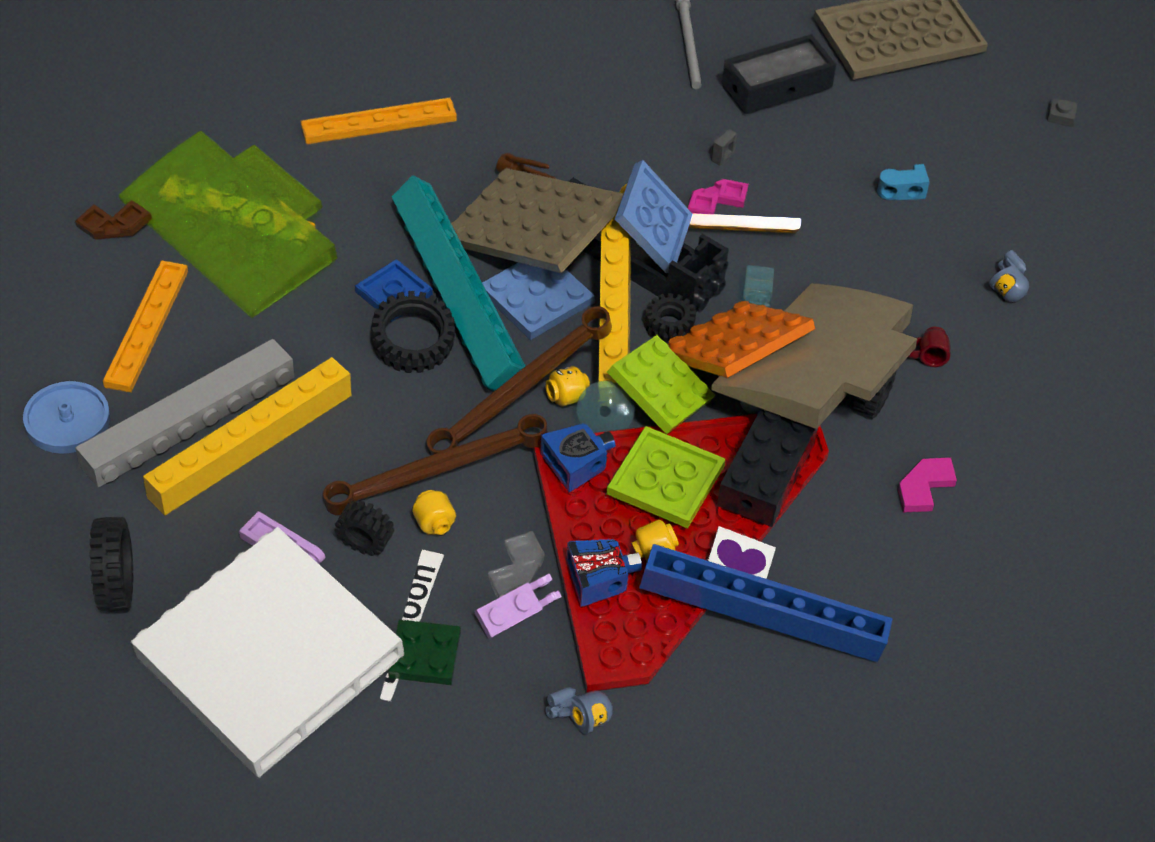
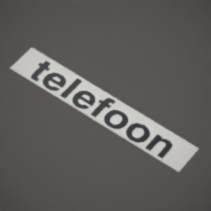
M426 550L421 551L402 620L420 622L444 554ZM389 669L380 699L391 701L399 680L389 678Z

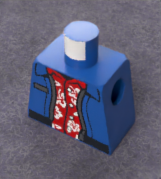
M614 539L567 542L566 561L581 606L623 593L627 590L628 573L642 571L639 553L622 556L618 541Z

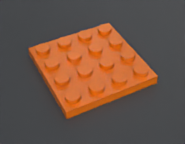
M741 301L736 303L731 310L714 315L712 320L707 323L693 326L690 329L691 332L686 335L671 338L668 341V346L688 366L728 378L815 330V325L812 318L800 316V314H792L781 309H772L765 305Z

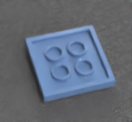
M641 160L634 164L615 220L646 251L653 261L665 273H668L669 263L672 260L676 263L678 261L693 214L644 160Z
M518 262L482 282L493 305L530 340L595 303V295L566 269L562 273Z

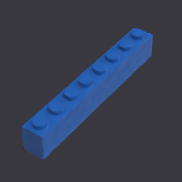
M656 544L652 545L639 587L874 662H878L887 645L893 619Z

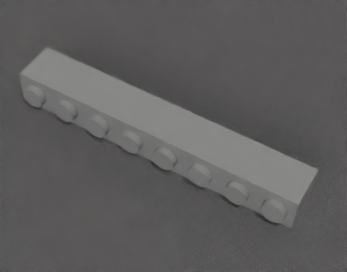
M271 339L76 446L79 466L98 488L108 482H112L125 472L139 467L143 462L157 454H161L182 440L190 438L205 427L215 424L230 413L240 410L246 404L263 397L278 386L288 383L294 378L293 359L274 339Z

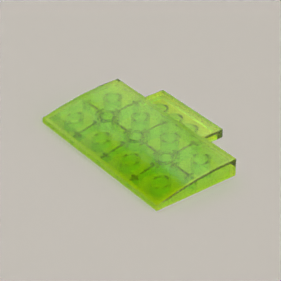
M199 131L158 160L119 194L120 200L125 205L133 200L149 211L152 219L147 224L251 318L337 259L335 244L306 220L322 209L321 200L255 145H252L233 158L205 133Z

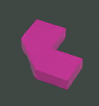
M722 179L715 182L714 186L706 189H697L692 192L688 209L692 214L714 215L717 203L743 208L749 184Z
M951 458L922 459L899 483L898 492L903 513L932 511L934 503L930 488L955 487L957 479Z

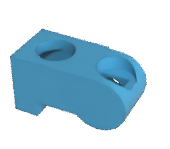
M914 164L913 170L898 171L886 169L882 171L877 187L878 195L886 200L926 199L930 181L924 164Z

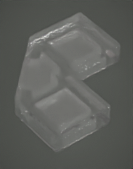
M533 531L505 540V548L513 564L488 572V580L497 598L528 582L531 584L537 570L540 569L544 561V552Z

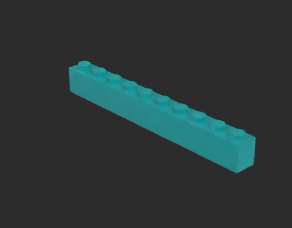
M412 175L392 196L396 205V212L402 217L405 223V230L412 236L415 242L414 247L421 254L424 260L423 265L430 272L433 278L432 283L443 298L442 302L445 303L446 308L450 309L451 316L455 322L454 326L462 336L461 341L468 348L472 356V363L478 368L483 377L481 379L482 383L491 391L497 390L526 366L431 184Z

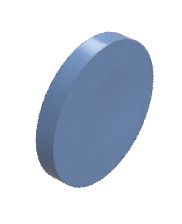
M65 381L49 385L35 393L24 408L23 423L28 438L40 449L60 454L76 452V446L108 429L110 411L105 396L97 388L82 382Z

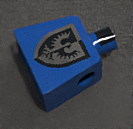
M584 423L541 435V455L568 492L573 491L604 471L606 468L607 450L615 447L614 437L609 431L596 436L590 427Z

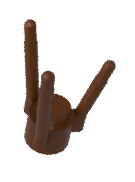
M504 153L496 165L498 173L508 168L557 179L525 166L530 165L549 169V164L517 157L510 153Z

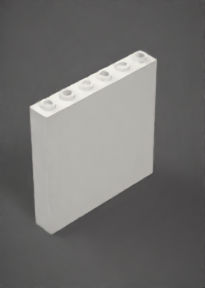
M279 527L270 533L264 534L254 546L246 552L237 555L231 564L222 571L214 573L208 582L199 589L191 591L181 603L173 609L164 612L158 621L149 628L141 630L135 639L131 641L136 657L257 778L287 755L404 655L402 640Z

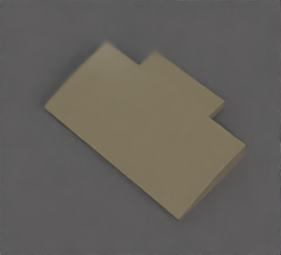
M811 283L784 312L812 318L815 330L728 378L719 376L712 384L711 390L817 429L847 394L870 401L916 348L917 338L902 333L910 324L913 304L863 290Z

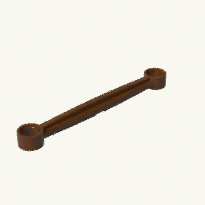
M599 306L587 309L582 315L581 326L506 381L450 429L438 428L433 430L427 438V446L431 455L459 446L458 443L518 399L590 338L598 340L608 336L612 330L609 312ZM601 318L606 320L600 327L592 328L588 326V323L593 319ZM449 439L452 441V444L447 449H434V445L440 440Z
M528 414L519 420L518 428L442 451L353 485L345 481L331 482L323 491L326 509L333 515H341L346 505L352 501L361 500L438 475L521 443L530 448L541 446V435L548 433L547 422L538 414ZM530 427L542 429L537 434H527L524 432ZM334 495H348V498L342 502L330 501Z

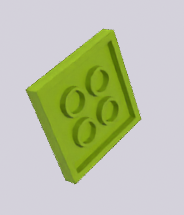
M658 335L620 359L607 371L666 434L707 405L716 396L706 383L701 381Z
M645 426L608 485L607 495L689 528L723 470L726 459Z

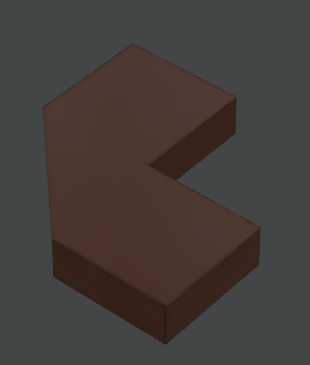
M131 200L113 217L93 204L75 220V224L93 239L98 240L133 236L152 219L149 211Z

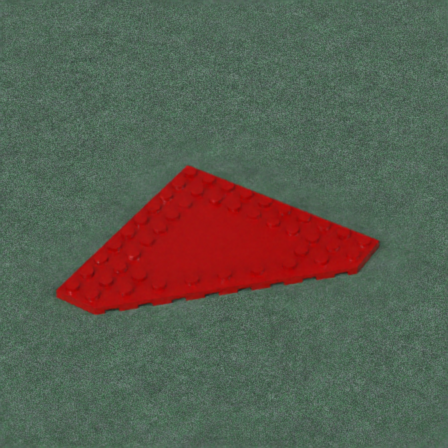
M758 414L683 422L667 434L726 459L723 470L689 528L607 495L608 485L645 427L609 431L614 437L615 447L607 450L606 468L571 492L567 491L541 455V446L533 448L586 692L649 684L708 609L639 588L647 564L644 557L641 558L642 571L628 573L626 591L595 603L581 606L566 561L567 542L614 539L618 541L622 556L636 553L632 542L637 540L635 536L636 530L657 520L663 521L665 525L671 524L679 546L675 547L676 551L704 560L708 559L719 526L762 542L773 527L717 506L720 484ZM821 425L817 430L815 444L774 525L828 459L829 449ZM649 426L654 430L666 434L659 426ZM598 432V433H594V434H595L596 436H598V435H601V434H603V433H605V432Z

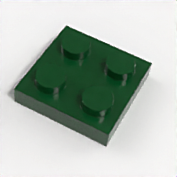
M399 619L396 635L402 640L404 655L389 668V678L452 685L461 626Z

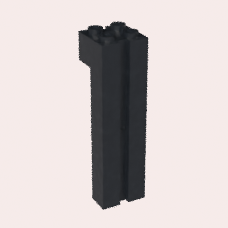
M574 177L568 181L585 185ZM601 231L583 249L585 253L600 262ZM702 233L699 236L698 246L695 249L683 243L677 263L672 260L669 263L668 273H665L631 237V281L658 297L664 294L665 298H668V293L673 294V298L681 295L682 301L686 298L690 300V305L693 304L695 307L694 311L697 312L699 309L703 310L715 294L718 295L723 291L726 285L725 273L729 265L727 261L729 249Z

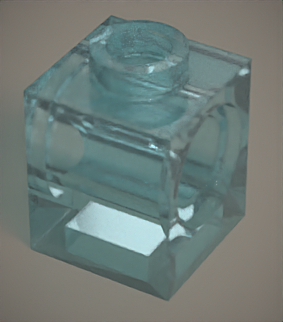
M747 265L743 301L765 305L770 308L774 268Z

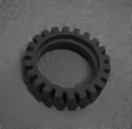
M408 291V296L406 297L403 292H399L396 299L391 295L387 298V302L382 301L379 304V309L376 308L371 326L373 349L377 351V356L380 360L384 358L386 365L390 366L394 363L395 370L400 371L402 366L405 367L406 373H412V368H416L417 373H421L424 370V366H426L428 371L432 370L435 363L438 366L442 364L444 358L447 359L450 350H452L455 335L454 318L451 317L450 309H445V303L442 301L437 303V297L433 295L426 299L425 292H420L419 297L415 296V291ZM418 314L431 319L439 327L441 333L438 341L429 348L409 350L393 344L387 338L385 329L389 321L397 316Z
M125 517L96 518L91 525V550H89L91 559L90 571H92L91 584H93L92 590L93 595H95L96 606L100 611L129 609L133 593V555L128 523Z

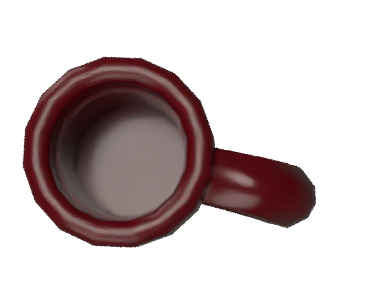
M940 327L928 328L922 337H917L916 346L920 345V350H913L908 356L911 359L920 358L929 367H940L947 364L951 355L950 340L947 333Z

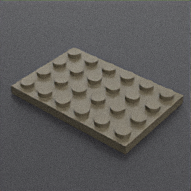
M863 0L818 9L814 12L815 21L852 79L986 52L988 45L957 0Z
M506 168L451 224L464 249L562 273L617 214L624 194Z

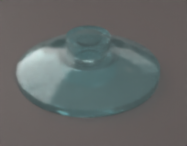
M599 381L588 386L580 395L577 403V416L580 424H587L593 433L624 430L630 426L633 420L634 402L618 383ZM602 406L610 408L611 413L608 416H603L600 413Z

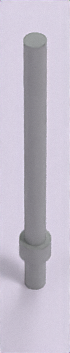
M675 0L676 7L680 11L692 88L699 89L702 84L689 12L691 3L690 0Z

